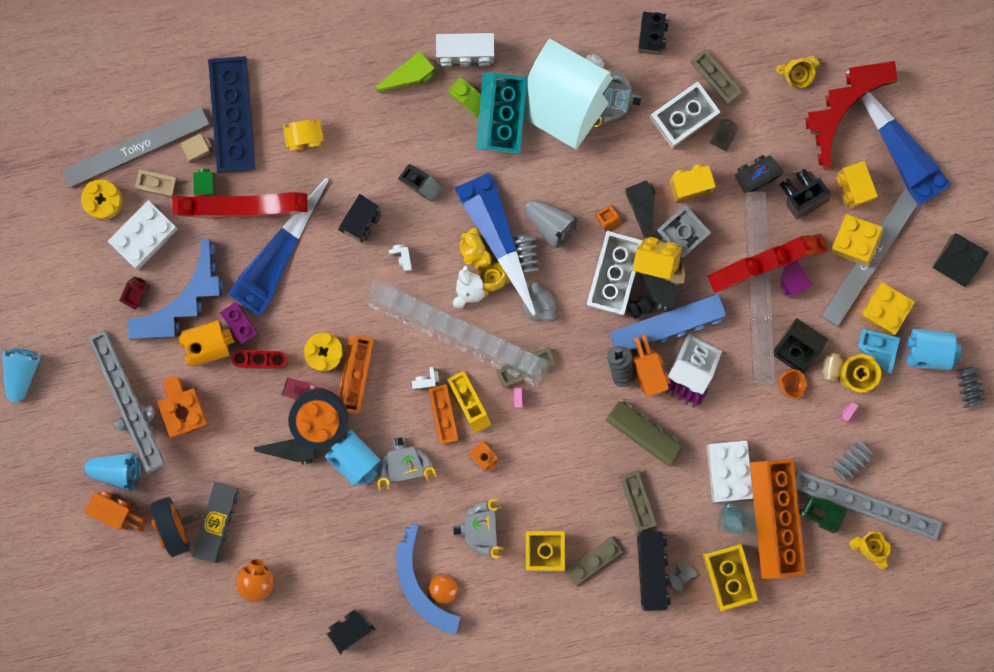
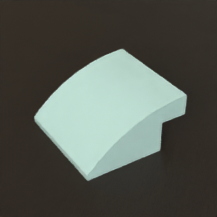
M549 38L527 78L523 119L577 150L609 104L602 94L613 77L608 71Z

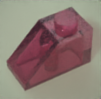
M287 377L282 396L296 400L300 395L309 390L323 388Z

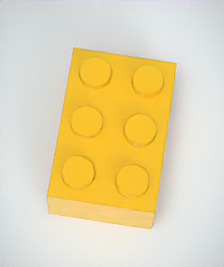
M740 543L702 554L719 611L758 600Z

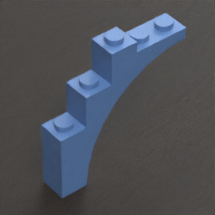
M201 239V251L197 269L190 283L179 297L156 313L128 320V338L130 340L178 338L177 333H180V322H177V319L200 317L202 301H199V298L222 297L221 292L225 290L224 281H221L219 276L213 277V274H216V264L212 262V255H215V244L211 243L210 239Z

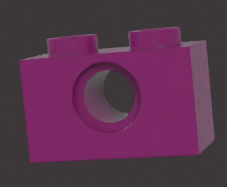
M234 302L220 312L241 345L244 346L259 336V333L237 302Z

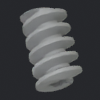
M529 234L512 236L513 239L517 240L514 242V245L518 247L516 252L519 255L518 258L523 275L532 274L537 271L538 268L533 267V264L537 263L538 260L532 259L537 253L531 250L537 247V245L531 244L532 241L536 240V237H532Z
M860 441L856 442L857 448L854 446L850 447L851 453L845 451V457H838L840 463L837 461L833 462L834 468L832 467V469L845 483L848 482L846 476L853 478L851 471L859 473L857 466L859 465L864 468L863 461L865 460L870 463L869 456L874 457L872 452Z

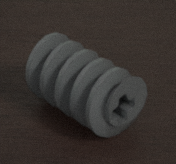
M623 346L610 349L607 359L614 384L619 387L631 385L636 379V372L630 350Z
M969 367L955 370L961 372L956 378L963 380L958 384V386L964 387L960 394L966 395L961 401L968 403L963 408L981 405L985 402L986 398L980 397L985 393V390L978 389L983 386V383L977 382L982 377L975 374L980 371V368Z

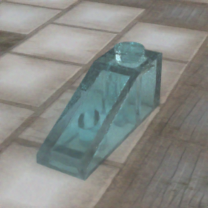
M725 504L724 508L720 507L718 530L743 533L741 509H736V505Z

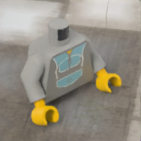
M601 67L608 71L613 79L602 94L609 104L593 125L594 127H599L601 123L613 121L622 117L623 114H627L629 105L640 107L641 95L631 94L632 86L629 84V80L619 71L607 70Z

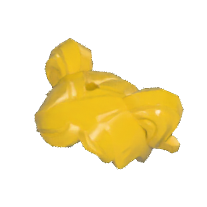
M815 56L801 57L791 60L787 65H777L776 71L778 74L785 76L790 87L803 88L809 86L815 79V67L820 62Z
M472 228L467 233L463 232L460 251L464 256L465 264L474 265L476 271L479 270V267L488 266L492 262V257L485 251V246L481 239L482 235L479 230Z
M494 262L486 267H480L477 272L484 285L483 290L485 294L483 298L488 296L489 291L494 292L504 287L505 284L512 283L499 262Z
M870 531L863 538L856 537L849 542L852 550L861 551L862 556L874 562L879 569L884 570L888 567L887 557L891 552V546L889 542L885 541V537L881 533Z

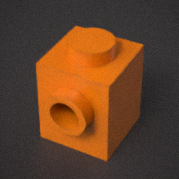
M484 441L469 452V455L483 471L485 469L490 471L497 465V456Z

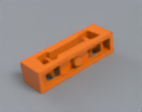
M349 334L337 396L344 402L348 412L360 414L374 338Z

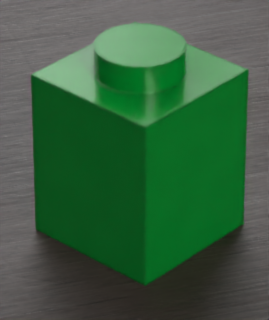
M198 169V172H193L194 196H215V174L210 172V169Z

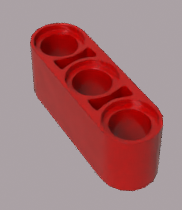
M236 350L231 355V362L239 368L283 369L288 365V357L281 351ZM239 354L245 355V362L242 364H237L236 357ZM262 354L265 357L264 363L257 365L255 358L257 355ZM277 355L284 357V362L281 365L274 363V358Z

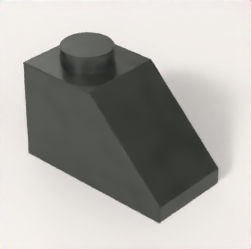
M408 164L398 178L402 183L430 202H433L443 189V186L430 175L411 164Z

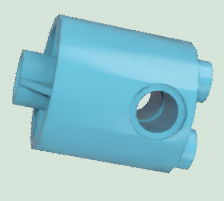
M915 328L911 331V337H908L907 348H911L906 360V365L950 371L960 360L961 345L956 340L955 333Z
M350 430L343 437L344 439L338 441L324 457L353 487L369 484L378 475L381 459Z

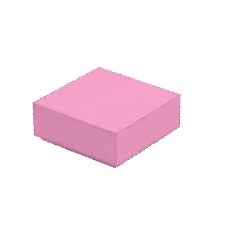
M522 388L514 389L515 408H522Z
M854 402L848 403L839 419L848 422L858 405Z

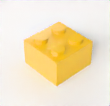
M865 161L842 168L837 173L836 182L839 188L842 187L844 192L842 198L844 204L849 206V209L872 202L878 197Z
M699 164L693 166V169L687 172L685 169L674 172L669 183L675 203L711 193L716 186L709 165Z
M846 214L832 246V253L869 267L883 234V229L881 226Z
M654 237L645 238L636 249L632 271L670 280L679 268L683 247L678 246L674 242H660L659 239Z
M881 282L876 286L858 317L888 335L894 336L915 302Z
M526 531V572H565V531Z

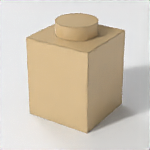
M201 133L180 143L190 163L211 154L209 148L212 145L208 137L204 138Z

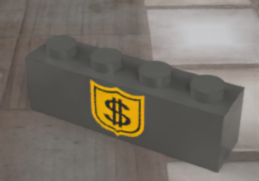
M214 482L192 557L211 563H217V560H221L224 549H221L223 541H227L229 535L227 526L228 523H232L235 514L232 511L233 506L238 504L240 498L238 488Z

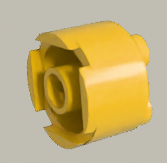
M320 118L315 119L316 123H314V120H303L289 123V127L287 124H283L286 148H289L290 151L302 150L303 145H308L311 148L322 146L321 142H324Z
M95 180L89 182L84 188L81 203L89 215L95 219L107 221L121 212L123 196L120 190L111 182ZM102 197H104L106 201H102L101 204L99 202V199H102Z
M318 333L310 337L306 342L304 356L307 363L313 369L320 372H330L340 366L344 357V348L334 335ZM322 348L329 350L327 351V357L319 355Z
M858 354L844 361L839 379L841 385L849 392L856 394L865 393L878 385L881 379V369L873 357L866 354ZM861 369V373H863L864 376L859 378L856 372Z

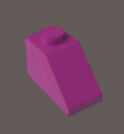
M798 261L784 266L780 281L782 286L780 288L785 296L792 298L812 286Z

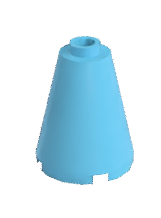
M7 348L2 349L5 396L11 402H20V400L26 397L41 360V354L38 353L35 356L33 355L34 351L12 348L11 352H6Z
M137 453L90 458L85 463L84 472L91 479L126 491H134L137 485H134L135 480L140 478L141 463L140 459L136 458Z

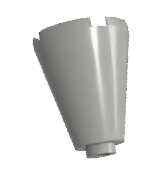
M537 199L529 201L525 206V215L554 249L560 248L571 237V234H569L571 229L575 230L579 222L575 216Z

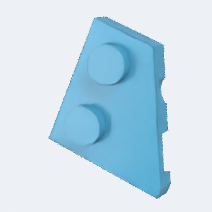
M861 329L857 348L864 354L873 357L880 368L886 373L892 374L900 338Z

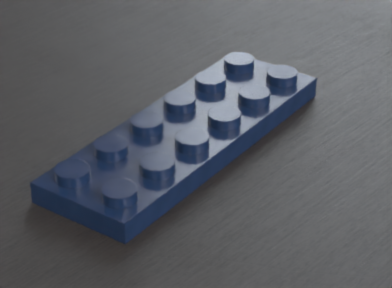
M247 57L208 59L217 173L256 170Z

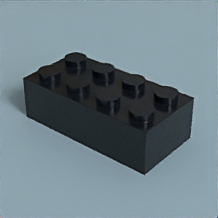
M663 531L637 532L641 609L643 611L667 610V605H671L670 593H666V586H669V574L665 573V566H668V555L664 554V547H667V537L663 534Z

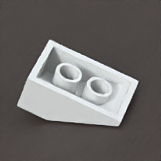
M688 333L668 377L676 383L687 386L691 391L703 395L714 375L722 350Z

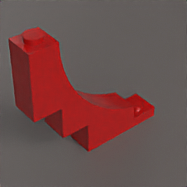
M288 192L255 196L193 197L175 195L172 196V211L175 216L215 220L229 217H281L308 213L307 193Z

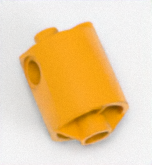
M219 319L184 330L180 337H178L181 347H185L187 352L185 355L186 363L188 366L192 365L193 367L231 356L229 344L235 342L231 329H224ZM193 343H199L202 349L196 350L193 347Z

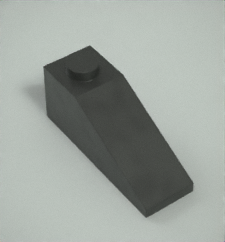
M645 180L626 188L625 193L644 238L652 237L654 194L656 192L652 183L648 184V181Z
M295 439L254 447L256 452L294 462H301L302 465L313 463L312 459L317 458L314 449L304 447Z

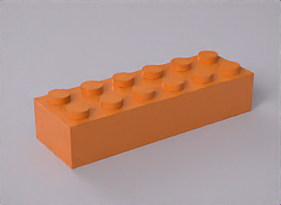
M794 459L750 462L762 579L804 575L806 570Z

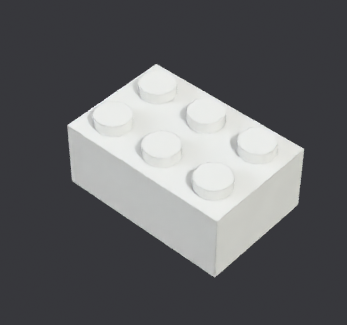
M494 33L436 34L437 64H441V67H452V64H460L461 67H470L471 64H479L482 67L490 66L491 63H494Z
M697 81L652 113L650 119L670 147L674 148L720 114V111Z
M148 200L108 242L134 268L139 270L179 229Z
M747 441L706 445L712 502L753 499Z

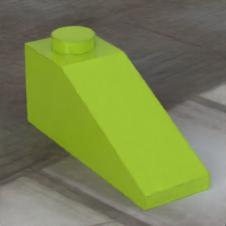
M419 51L378 84L376 90L378 93L421 84L423 81L426 83L433 78L435 69Z
M459 77L448 90V96L479 120L481 94Z

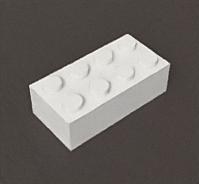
M606 231L586 307L623 317L636 272L632 271L636 249L643 242L642 240Z

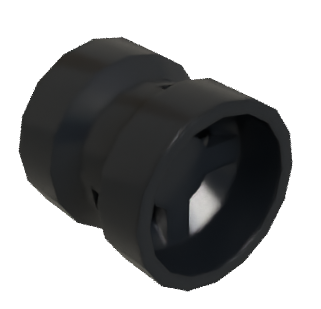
M645 295L639 297L636 301L631 300L627 302L634 320L642 314L652 313Z

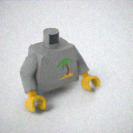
M404 437L393 439L395 451L387 452V455L382 459L377 484L379 491H381L380 487L386 485L387 491H389V484L421 476H425L426 480L429 481V475L434 474L435 478H437V474L429 457L421 449H415L414 446L406 448Z
M494 498L490 501L478 503L469 509L467 516H464L465 524L453 525L454 536H465L466 544H469L470 549L480 555L503 558V556L498 555V550H504V548L497 547L495 510L501 509V507H496L495 501L500 499Z

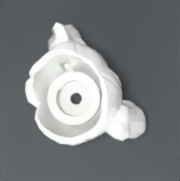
M465 265L463 270L459 271L456 286L458 296L453 301V307L457 309L463 308L466 302H479L485 294L483 281L480 279V276L468 271Z

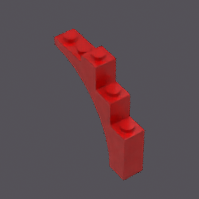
M895 61L850 67L849 73H846L847 85L851 84V87L828 90L829 95L825 96L826 106L831 109L808 112V117L805 118L806 129H810L811 134L819 133V135H815L816 147L820 146L821 154H818L819 166L823 165V170L831 169L833 138L846 112L869 92L898 82Z
M822 234L800 236L783 245L769 248L755 256L743 258L707 275L714 293L725 291L780 267L823 254L828 251L827 242L822 237Z

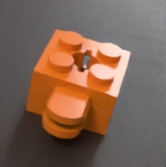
M645 334L641 335L644 351L638 337H633L638 353L632 354V359L641 391L646 397L669 390L667 384L670 383L667 372L664 369L662 370L661 366L664 365L661 354L649 347Z
M174 376L168 377L163 383L167 398L159 400L157 403L169 437L175 438L208 426L209 423L197 389L192 388L185 391L181 379Z
M106 490L93 493L84 511L85 514L116 530H125L128 525L143 532L144 527L130 521V519L132 518L144 525L148 521L133 514L135 509L131 507L132 503L124 499L116 500L114 499L115 495Z

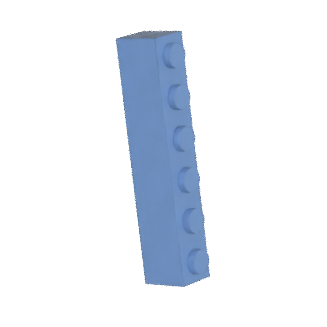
M719 294L615 330L610 332L609 336L613 347H626L632 354V350L636 349L633 337H638L642 350H644L641 340L642 334H645L649 347H651L650 343L657 341L658 344L669 341L668 337L675 335L676 338L687 334L686 331L692 328L694 332L703 329L706 323L711 322L712 325L723 322L722 318L726 314Z

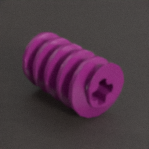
M670 378V383L667 384L669 390H666L665 393L667 394L672 390V397L679 394V401L685 397V404L687 405L692 401V408H695L702 403L708 388L705 389L702 395L691 391L681 383L674 382Z

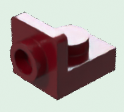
M132 277L127 282L119 301L136 310L150 285L142 278Z

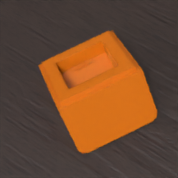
M611 204L594 214L605 232H612L622 225L619 215Z

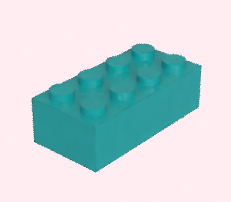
M496 72L483 73L476 150L503 154H520L527 77Z

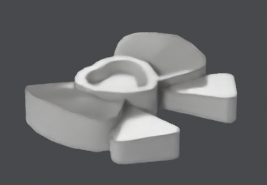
M678 562L676 565L682 573L678 577L670 572L667 574H669V581H671L672 587L682 592L684 585L689 579L695 578L697 574L693 568L685 566V562Z

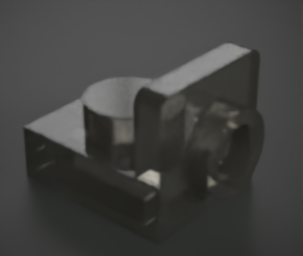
M721 119L710 144L727 152L738 130V127L735 126L736 124L729 119Z

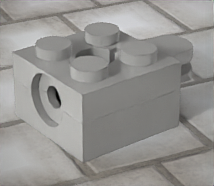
M686 205L656 230V233L662 239L660 242H674L678 246L683 247L680 260L685 258L711 234Z

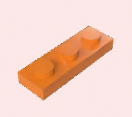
M447 384L428 388L439 444L458 441Z

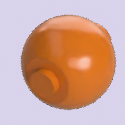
M251 559L249 564L239 570L235 580L236 589L240 596L248 602L257 603L271 594L274 588V576L271 570L265 566L263 560Z

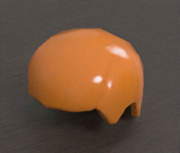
M789 369L781 374L778 381L779 390L785 397L798 399L805 395L804 391L808 384L800 370Z
M438 574L431 578L428 584V594L434 602L440 605L449 604L458 595V585L450 576Z

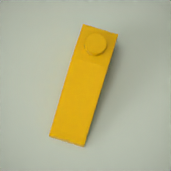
M465 371L448 378L447 380L474 433L491 426L492 424Z

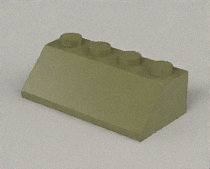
M618 401L605 421L664 464L670 465L682 447L679 445L680 440L673 435L668 437L663 433L664 429L658 424H650L648 422L649 418L641 412L635 413L632 410L633 406L628 402L623 401L621 403Z

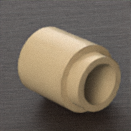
M830 353L829 356H825L822 374H824L823 379L839 380L844 359H841L840 354Z

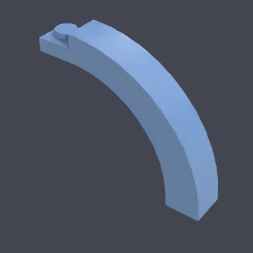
M411 524L410 527H406L404 534L407 542L399 541L397 548V572L402 590L411 606L423 619L446 633L456 635L460 615L448 612L436 605L424 593L417 581L413 567V550L419 525Z

